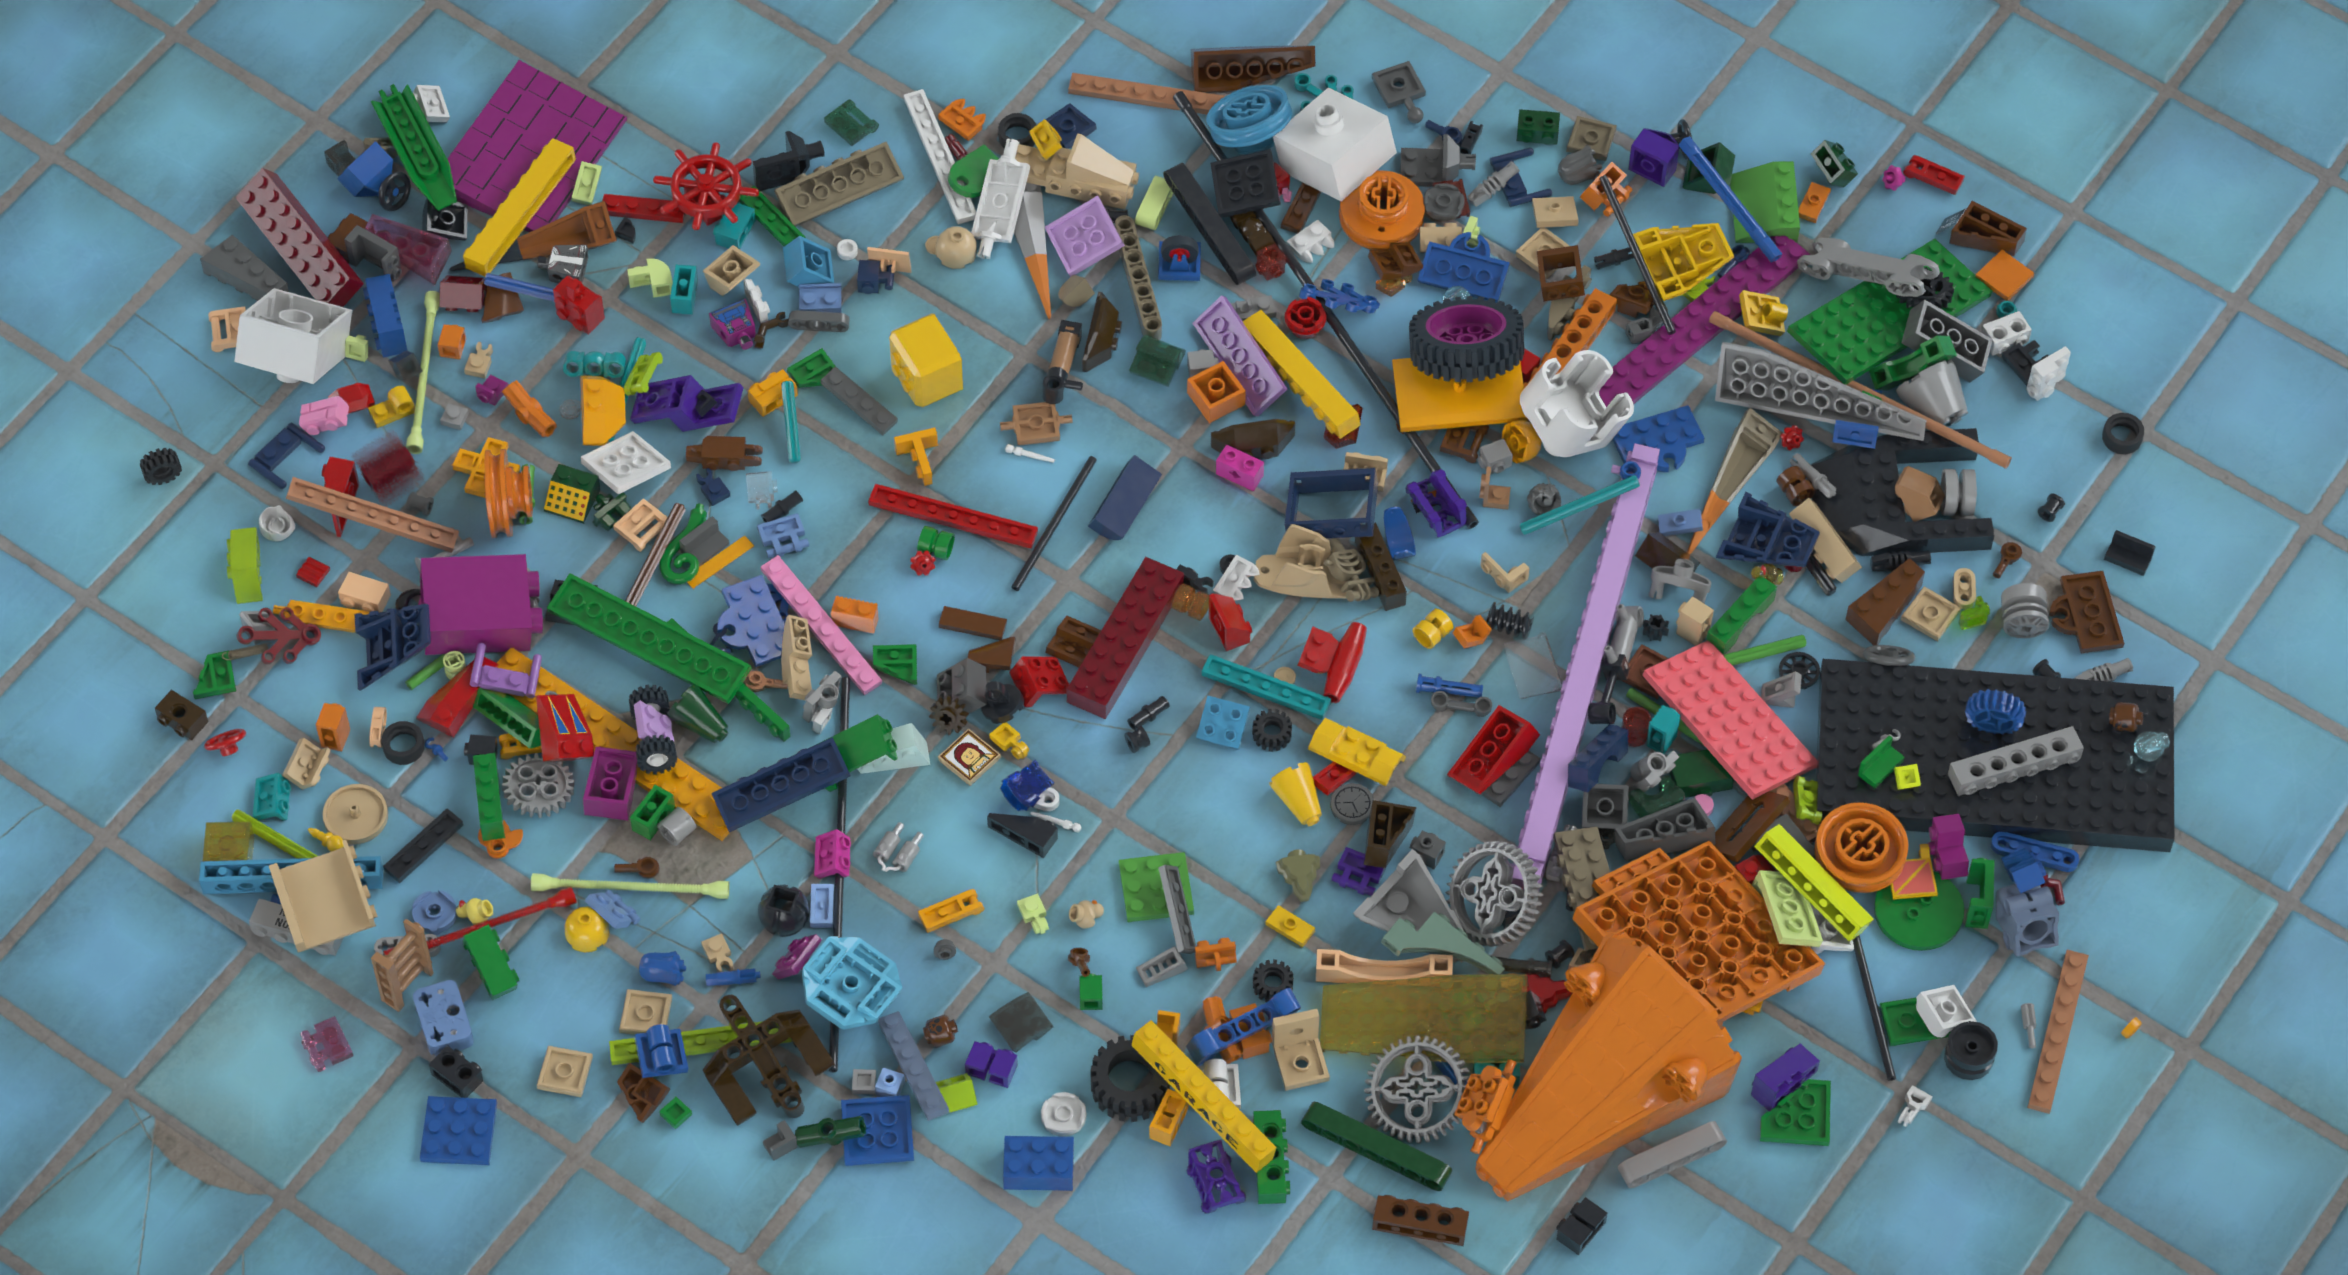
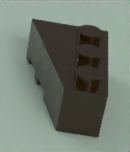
M1373 800L1368 821L1364 865L1380 868L1387 867L1412 828L1417 807Z

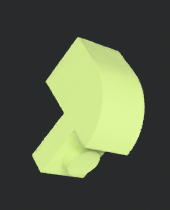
M647 259V266L627 269L630 288L651 284L653 298L671 295L672 276L669 267L664 262L658 259Z

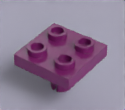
M817 934L793 940L787 948L789 950L788 953L776 962L775 967L777 968L772 975L779 980L798 974L809 961L810 956L822 939Z

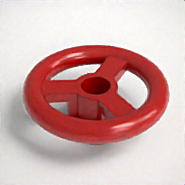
M234 729L216 735L206 741L204 748L208 751L220 749L222 756L231 755L239 750L236 743L246 736V731L244 729Z

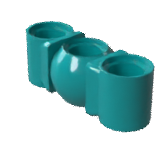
M570 351L565 357L563 372L569 377L584 376L585 373L587 376H602L604 374V377L619 378L624 373L626 357L619 352L611 354L606 352L604 356L601 352L597 351L589 352L586 355L585 352ZM570 362H575L577 365L573 366ZM590 363H596L599 366H593ZM616 363L620 367H614L612 364Z

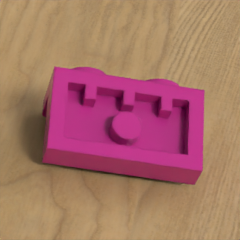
M837 829L816 836L814 876L819 879L836 873L843 877L849 876L850 837Z

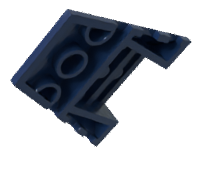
M1745 491L1738 507L1736 523L1728 540H1723L1716 558L1806 567L1820 532L1797 519L1793 520L1787 517L1786 513L1781 510L1776 511L1768 506V503L1752 498V494Z
M428 604L406 606L400 610L392 608L387 609L385 612L371 611L369 614L364 615L361 613L354 614L355 633L366 639L367 667L357 670L358 690L365 689L381 677L405 664L431 644Z

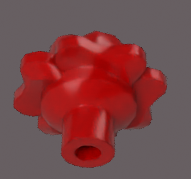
M1796 425L1785 427L1784 433L1780 435L1782 446L1787 447L1789 451L1799 448L1800 443L1804 441L1802 436L1803 430Z
M917 551L916 555L910 558L912 562L910 568L916 571L918 576L922 574L927 576L931 570L935 569L934 562L936 559L929 554V551H924L923 553Z

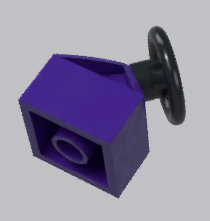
M1684 119L1679 120L1677 133L1673 134L1643 128L1631 145L1628 170L1665 187L1676 171L1679 149L1686 160H1690L1679 147V143L1683 138L1689 136L1692 138L1688 123Z

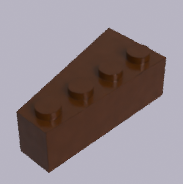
M1909 558L1849 605L1845 620L1873 646L1879 645L1883 636L1890 630L1891 625L1899 618L1905 606L1910 603L1921 588L1925 571Z

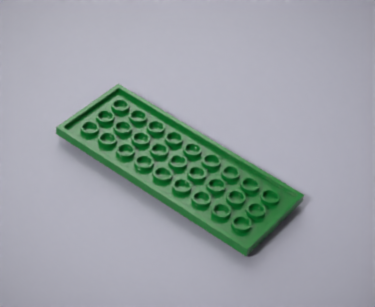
M1936 239L1910 253L1920 255L1935 262L1939 267V271L1943 272V278L1949 277V282L1953 283L1954 294L1952 302L1948 303L1947 308H1941L1950 315L1958 317L1991 297L1993 291L1975 277L1973 272ZM1924 266V268L1927 267L1928 270L1932 271L1930 267ZM1863 281L1789 325L1787 332L1840 382L1847 385L1907 348L1901 342L1912 307L1905 308L1906 303L1900 304V298H1896L1895 294L1889 292L1885 285Z

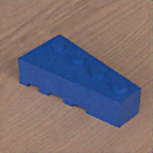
M390 274L366 278V287L363 288L365 300H370V304H367L369 317H374V321L370 322L373 334H378V337L374 338L377 350L382 351L383 358L407 353L404 330Z

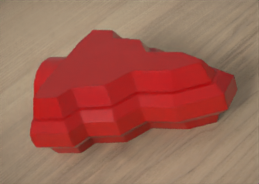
M1537 974L1525 975L1526 987L1521 988V995L1531 990L1539 997L1544 1014L1547 1012V1009L1556 1007L1559 1000L1568 999L1573 993L1565 987L1564 982L1566 980L1553 981L1549 977H1539Z

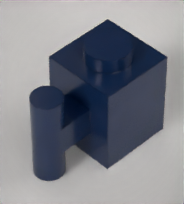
M859 260L857 275L858 292L865 294L879 293L880 283H885L886 290H892L894 283V273L891 272L892 265H888L886 272H882L880 261Z

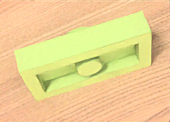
M581 162L572 194L573 202L592 205L602 166Z

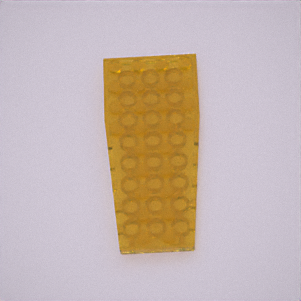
M1527 974L1447 975L1324 985L1320 1034L1322 1052L1330 1050L1339 1051L1340 1054L1355 1052L1370 1056V1054L1385 1056L1382 1050L1385 1048L1390 1052L1392 1050L1390 1043L1398 1047L1399 1039L1404 1044H1407V1037H1411L1412 1042H1415V1037L1420 1036L1421 1042H1423L1424 1037L1428 1036L1429 1044L1436 1038L1438 1040L1437 1046L1443 1041L1446 1043L1445 1050L1450 1046L1454 1049L1451 1055L1458 1052L1460 1057L1457 1061L1464 1060L1465 1063H1507V1060L1511 1059L1516 1063H1524ZM1425 1050L1421 1052L1430 1061L1447 1062L1444 1058L1433 1052ZM1409 1051L1399 1056H1405L1407 1059L1415 1051Z

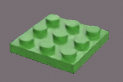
M1185 852L1119 860L1127 922L1170 917L1158 868L1163 865L1178 867L1189 915H1194Z

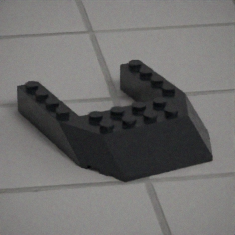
M1977 428L1953 429L1979 442ZM1931 430L1925 431L1923 441L1885 434L1877 437L1875 449L1849 445L1811 464L1820 474H1824L1827 480L1836 488V495L1831 498H1827L1819 489H1815L1812 501L1817 504L1846 546L1856 551L1858 555L1875 556L1890 552V554L1894 551L1896 553L1898 551L1903 552L1904 550L1910 552L1929 550L1930 553L1991 550L1995 536L1992 518L1906 522L1903 501L1897 496L1895 491V485L1899 479L1897 464L1976 460L1977 453Z

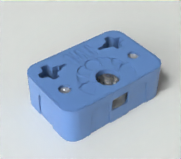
M453 980L443 981L420 988L413 993L415 1008L431 1055L435 1054L437 1056L447 1045L453 1050H463L473 1045L472 1030L456 982Z

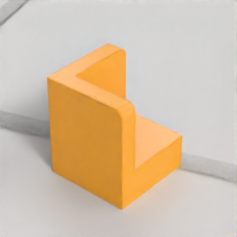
M1158 1010L1157 1026L1177 1046L1180 1030V1013Z

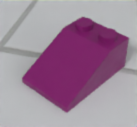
M604 747L595 748L583 797L584 815L628 821L638 769L635 751Z

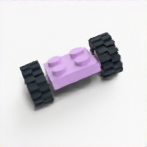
M649 684L645 685V688L640 686L638 691L634 689L632 694L629 695L631 717L636 721L638 737L642 739L636 746L637 764L640 770H646L647 774H650L651 771H653V775H657L658 771L663 774L665 769L670 771L671 767H675V762L677 763L672 722L667 716L670 710L668 694L661 686L658 688L656 685L649 687Z

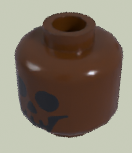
M2118 702L2115 707H2111L2109 721L2110 724H2113L2115 730L2134 732L2138 725H2142L2143 712H2139V707L2135 703Z
M944 1014L927 1020L926 1027H923V1032L927 1043L937 1048L952 1043L955 1040V1033L958 1032L955 1020H950Z

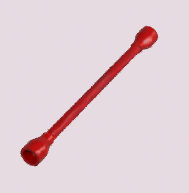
M572 887L562 889L554 896L547 898L546 901H541V903L538 902V904L535 903V905H530V907H524L522 910L519 909L508 914L506 913L505 915H500V917L492 918V920L489 919V921L481 922V924L478 923L467 928L465 927L462 930L451 932V934L448 933V935L440 936V938L437 937V939L434 938L426 941L428 949L463 938L464 935L488 924L490 928H493V926L496 927V925L499 926L504 924V922L507 923L523 916L534 914V912L537 913V911L545 910V908L552 909L574 905L577 903ZM393 948L383 951V955H388Z

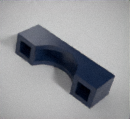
M1609 724L1568 764V787L1588 793L1598 783L1600 771L1606 759L1619 762L1628 753L1629 730L1618 725Z

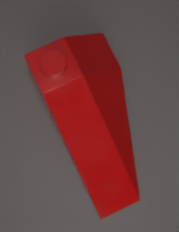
M484 657L483 667L487 665L498 668V663ZM474 660L426 701L416 717L417 720L453 738L455 737L472 710L480 686L472 687L470 685Z

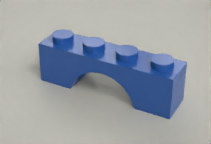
M2023 848L2001 858L2010 880L2015 882L2020 893L2046 883L2043 876L2047 875L2046 871L2033 851L2029 853L2026 848Z

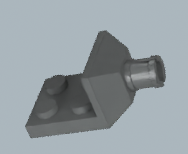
M1448 134L1443 135L1442 149L1401 148L1400 174L1410 179L1416 186L1435 187L1439 183L1450 184L1458 177L1459 170H1475L1476 154L1460 153V147Z

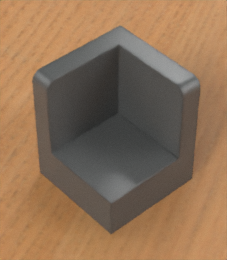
M785 1120L777 1124L778 1133L763 1141V1146L773 1161L797 1148L796 1136Z

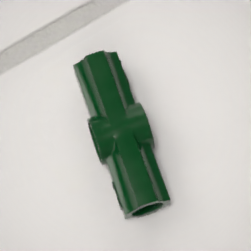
M862 1116L840 1120L824 1118L819 1123L797 1127L795 1136L797 1145L800 1148L825 1143L835 1146L843 1140L864 1137L866 1125Z

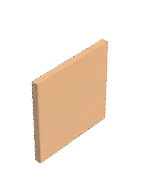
M867 247L869 260L880 261L882 272L887 269L888 265H892V273L895 271L911 273L909 252Z

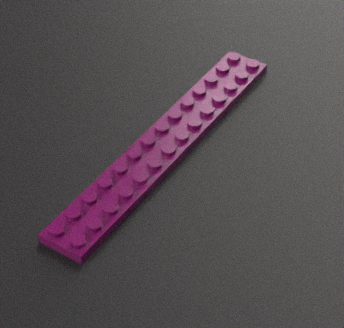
M1771 236V240L1783 254L1778 260L1770 262L1758 247L1749 254L1746 260L1738 263L1671 319L1676 330L1674 334L1668 335L1663 325L1612 367L1613 374L1599 390V396L1607 407L1617 394L1625 392L1629 394L1634 405L1724 330L1709 322L1710 316L1714 311L1735 321L1742 315L1739 294L1743 290L1768 294L1799 268L1797 260L1800 257L1810 255V253L1787 236Z

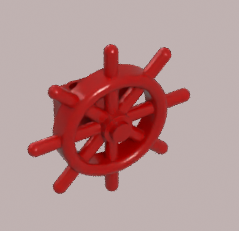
M718 142L712 144L710 154L697 155L689 159L682 150L677 149L674 154L681 164L675 169L672 177L654 176L653 178L654 183L670 185L673 200L660 208L661 213L667 214L678 207L685 214L694 217L692 224L694 230L700 229L702 220L709 226L720 220L723 214L732 223H736L738 217L731 209L738 203L741 195L753 197L759 195L758 189L742 187L739 172L751 166V159L746 158L733 165L729 160L718 156L720 149ZM706 168L705 174H701L698 169ZM715 169L722 171V173L713 177ZM690 173L695 180L684 178ZM728 178L733 183V185L719 184ZM680 187L684 188L683 195L680 192ZM719 192L729 193V194H728V196L726 197L724 194L721 195Z

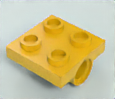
M1745 290L1739 294L1744 327L1755 332L1782 336L1785 333L1784 321L1788 316V307L1786 304L1780 303L1779 297Z

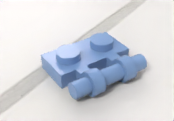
M798 513L757 525L763 546H773L772 549L766 550L768 558L777 555L783 557L785 553L792 551L796 553L802 551V548L809 547L807 538L802 540L798 538L805 535V530ZM791 539L792 543L782 546L779 543Z
M610 890L605 893L589 894L585 900L591 908L615 929L626 928L631 922L635 925L641 919L636 914L635 909L631 906L628 907L622 902V898L618 894H613Z

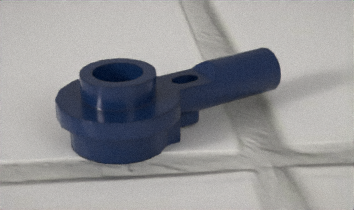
M1427 120L1425 123L1426 128L1442 136V141L1443 135L1448 134L1457 145L1461 143L1462 133L1458 128L1443 127L1431 120Z
M1740 244L1731 249L1734 258L1717 274L1719 278L1728 273L1737 263L1747 259L1750 254L1747 247Z

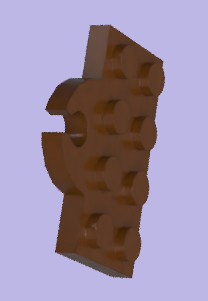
M2104 571L2061 576L2060 583L2064 595L2059 596L2053 601L2049 610V616L2062 613L2066 618H2053L2051 620L2052 626L2063 634L2076 635L2081 654L2123 648L2125 643Z

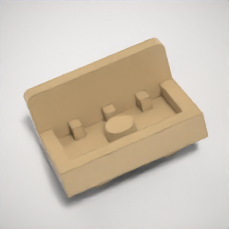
M1424 223V227L1419 228L1420 253H1426L1429 241L1450 246L1453 239L1462 234V227H1457V223H1444V227H1436V223Z
M1346 452L1343 470L1376 468L1378 491H1383L1388 459L1381 456Z
M305 738L299 739L282 776L302 790L315 786L320 780L322 768L329 761L328 756L331 750L329 748L320 749Z

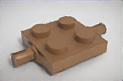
M1041 402L1014 405L1012 421L1000 422L1001 431L1013 429L1018 445L1060 441V424L1073 423L1072 414L1059 416L1055 404Z

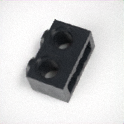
M448 1045L429 1063L431 1075L461 1098H468L483 1082L481 1067L473 1061L470 1063L465 1059L461 1051L458 1049L453 1050ZM447 1063H454L452 1066H445ZM466 1075L471 1076L468 1079H461L463 1076Z

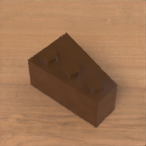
M1971 201L1952 229L1949 244L1994 253L2004 250L2009 255L2015 256L2025 241L2027 228Z

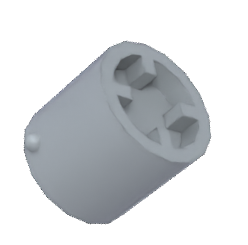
M677 807L658 823L657 828L670 844L677 846L696 829V824L684 809Z

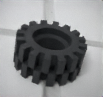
M159 448L155 449L156 452L150 451L149 455L145 454L143 456L144 459L140 460V468L148 484L156 485L158 483V485H162L163 482L169 483L170 479L175 480V476H179L180 472H182L178 455L175 450L173 451L170 448L168 450L163 448L161 451Z
M1268 709V713H1265L1264 710L1261 711V716L1257 714L1253 721V740L1256 741L1258 747L1262 744L1263 750L1269 747V751L1273 752V748H1276V751L1280 750V746L1285 748L1287 743H1290L1292 737L1290 717H1286L1285 712L1279 714L1278 709H1275V713L1272 712V709ZM1269 725H1275L1281 731L1279 734L1269 735L1264 732V728Z
M1273 959V963H1270V960H1266L1265 965L1260 963L1259 968H1255L1253 973V989L1255 995L1259 994L1258 998L1261 1001L1265 998V1002H1268L1275 994L1290 987L1293 990V972L1290 971L1288 965L1284 967L1285 962L1281 961L1280 964H1277L1276 959ZM1268 976H1277L1282 980V983L1278 987H1269L1265 984L1264 980Z

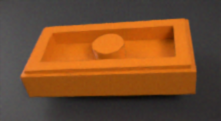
M1811 182L1798 209L1799 218L1816 223L1830 195L1831 188Z

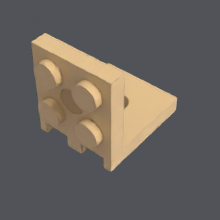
M1317 1009L1273 1018L1272 1046L1285 1091L1330 1081L1329 1072L1318 1039L1319 1013ZM1299 1060H1304L1308 1063V1066L1299 1068L1295 1063Z

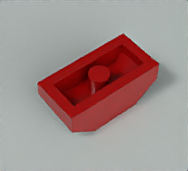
M351 384L336 389L328 396V398L340 396L349 406L348 414L375 405L369 384Z

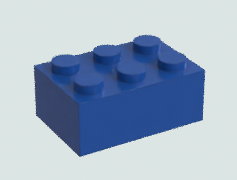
M1005 1136L1004 1190L1073 1191L1074 1137Z

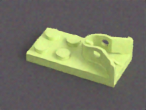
M1759 870L1751 885L1764 898L1779 944L1820 947L1823 939L1810 902L1780 872Z

